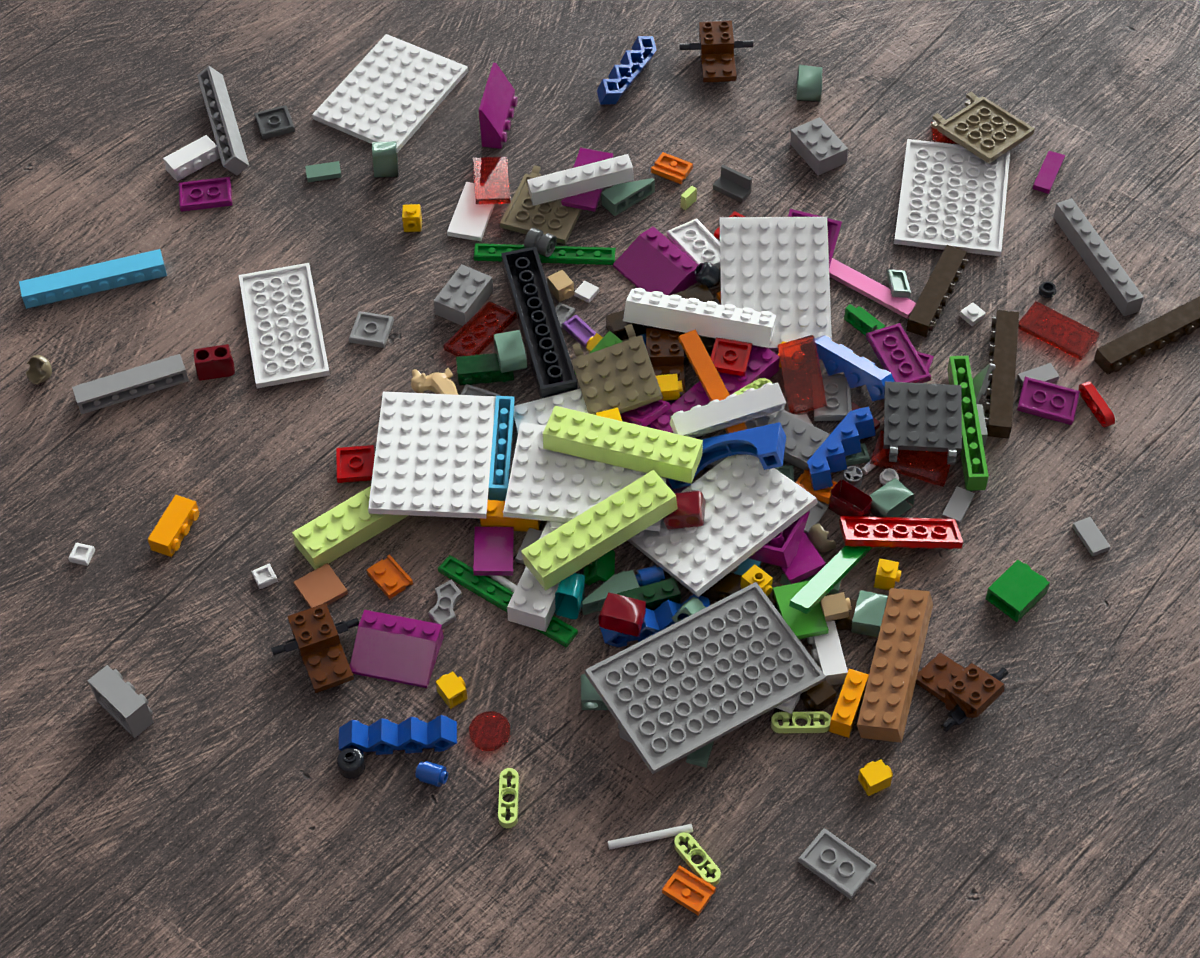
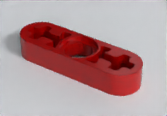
M1090 381L1080 384V395L1101 426L1105 428L1114 425V414Z

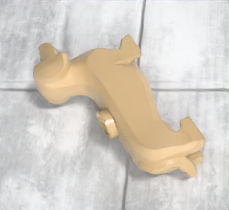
M449 367L445 369V373L435 372L427 376L425 373L420 374L416 369L412 370L411 387L415 393L431 390L435 394L458 395L456 386L450 379L453 373Z

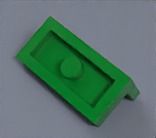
M850 304L845 308L844 320L865 336L866 333L885 328L883 323L862 307L858 306L855 308Z
M614 550L607 552L584 567L585 584L591 585L598 580L606 582L614 575Z

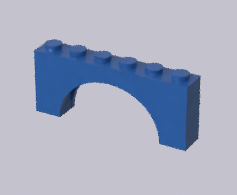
M778 422L701 439L703 440L702 457L695 476L712 462L733 455L755 456L760 459L764 470L783 466L786 435L781 423ZM668 478L673 489L691 486L690 483Z

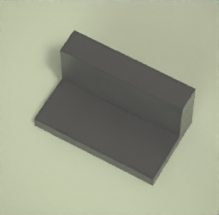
M722 165L721 176L713 184V190L743 203L751 194L752 178Z

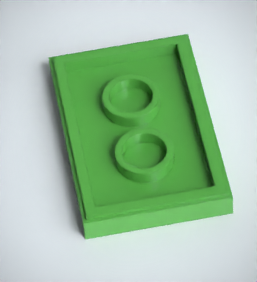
M809 581L774 587L772 590L780 615L798 639L824 635L829 632L820 603L808 614L789 606L790 600Z

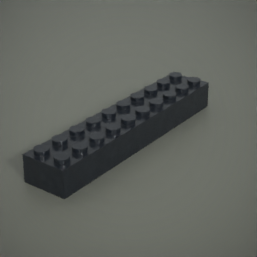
M536 246L501 253L502 268L540 398L577 390V379Z

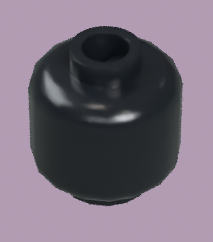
M704 262L696 267L694 274L695 280L698 283L707 285L708 288L719 285L721 273L717 266L710 262Z
M346 748L339 753L337 766L340 774L348 779H355L363 774L365 760L361 751L356 748Z

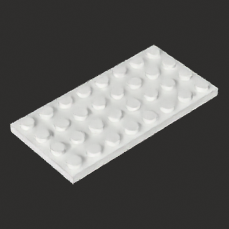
M309 263L239 275L256 387L262 388L330 375Z

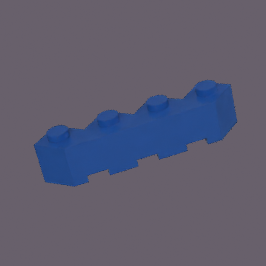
M638 36L632 46V50H626L620 61L621 65H614L609 74V79L601 81L597 89L600 104H616L648 65L657 50L653 36Z
M826 335L811 339L800 346L806 363L822 359L828 376L844 372L850 389L866 384L872 402L884 399L885 381L895 382L891 372L876 367L875 363L855 355L851 349L842 344H836Z
M869 407L850 411L807 461L814 491L832 487L831 473L847 469L845 456L860 453V439L875 436L874 420Z
M694 594L688 598V600L692 597L698 598L705 607L711 605L709 598L701 595L697 597ZM667 600L654 611L646 608L641 631L637 637L600 627L605 644L624 647L627 646L626 642L634 640L640 642L675 624L672 617L684 603L678 604ZM681 613L678 617L683 620L689 617V615Z
M443 715L437 716L428 723L416 717H409L400 724H395L388 719L381 718L370 726L364 725L357 720H351L339 727V750L356 748L362 752L363 756L364 752L376 751V755L393 754V750H405V753H421L422 749L435 748V752H440L457 744V721Z

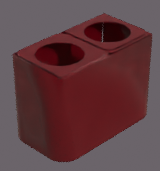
M229 344L193 349L195 368L199 381L229 377L235 374V365Z
M840 480L830 492L828 509L839 516L868 517L871 511L872 498L845 480H842L841 485Z
M702 492L675 493L678 509L663 518L667 530L704 526L706 501Z
M608 592L598 617L599 626L637 637L640 634L646 614V601Z

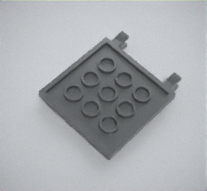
M885 381L883 449H889V461L897 462L898 450L947 452V464L955 465L957 453H961L962 450L961 385Z

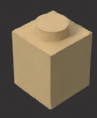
M563 270L547 277L549 291L559 302L569 299L574 295V282Z
M844 592L825 596L820 601L826 622L846 618L849 616V610H852L850 599L845 598Z

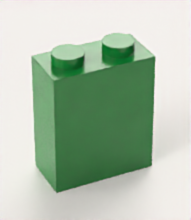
M1017 560L988 588L985 599L1018 622L1047 594L1050 582L1044 576L1033 571L1029 565Z

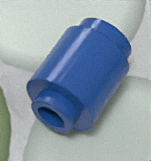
M656 565L639 569L635 575L640 587L665 580L663 569L660 566L656 567Z
M425 761L418 764L415 777L421 782L440 787L446 783L448 772H446L445 766Z

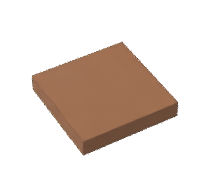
M328 563L294 581V586L310 608L324 603L329 605L348 594L347 589Z

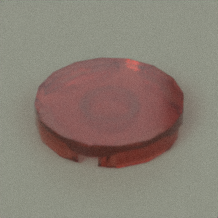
M494 711L483 712L477 715L469 726L470 739L481 750L495 751L508 742L510 738V724L501 713Z

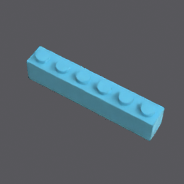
M496 396L489 500H506L514 422L515 397Z

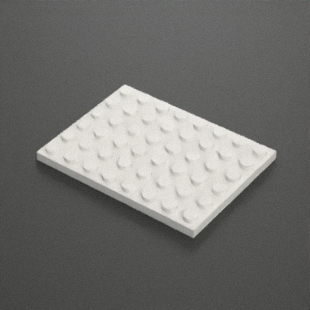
M386 34L319 106L312 116L318 122L371 144L372 142L396 141L398 153L468 73V67Z
M907 139L894 244L944 250L946 245L967 251V253L1001 256L1010 150L988 164L957 144Z
M720 217L721 305L730 304L740 309L751 308L756 312L768 311L772 315H776L773 335L768 348L771 351H779L782 341L803 345L811 339L824 335L830 337L832 341L827 217Z
M383 392L368 506L369 514L486 519L496 397Z
M520 423L503 517L567 523L647 473L543 449V431L546 425ZM660 477L666 483L667 478ZM661 520L645 530L660 531Z
M752 455L728 456L681 492H702L706 501L704 526L667 530L662 518L660 531L643 530L627 541L699 597L818 504L815 496L775 468L764 470L759 458Z

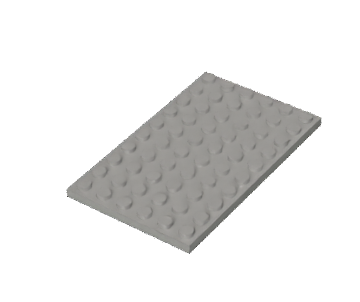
M757 582L586 669L584 673L652 774L822 683L826 679L822 670Z

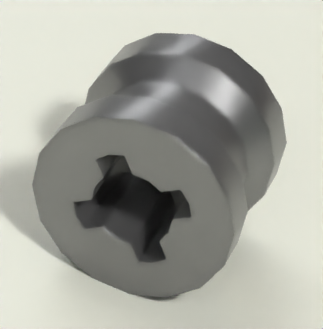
M856 466L847 467L844 470L843 480L856 488H860L863 476L862 470Z

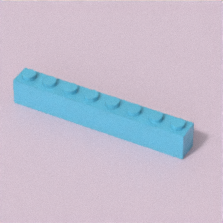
M158 249L19 281L21 296L27 309L165 277L167 273L161 250Z

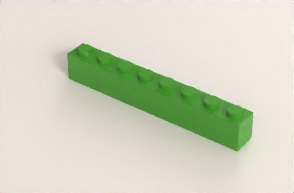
M950 356L947 368L949 385H961L962 450L960 455L966 490H986L989 476L969 356Z

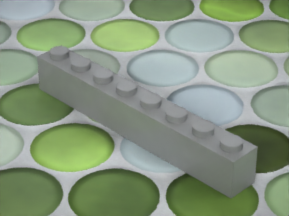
M208 66L197 75L222 165L235 175H239L249 166L223 75Z
M1071 198L1056 203L1053 218L1122 315L1127 316L1139 312L1144 296L1075 201Z

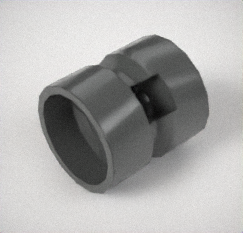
M532 227L526 235L524 247L536 246L538 254L550 257L556 247L557 237L549 233L544 234L542 230Z

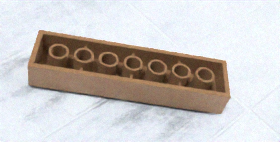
M890 588L857 722L861 738L902 743L933 608L930 591Z

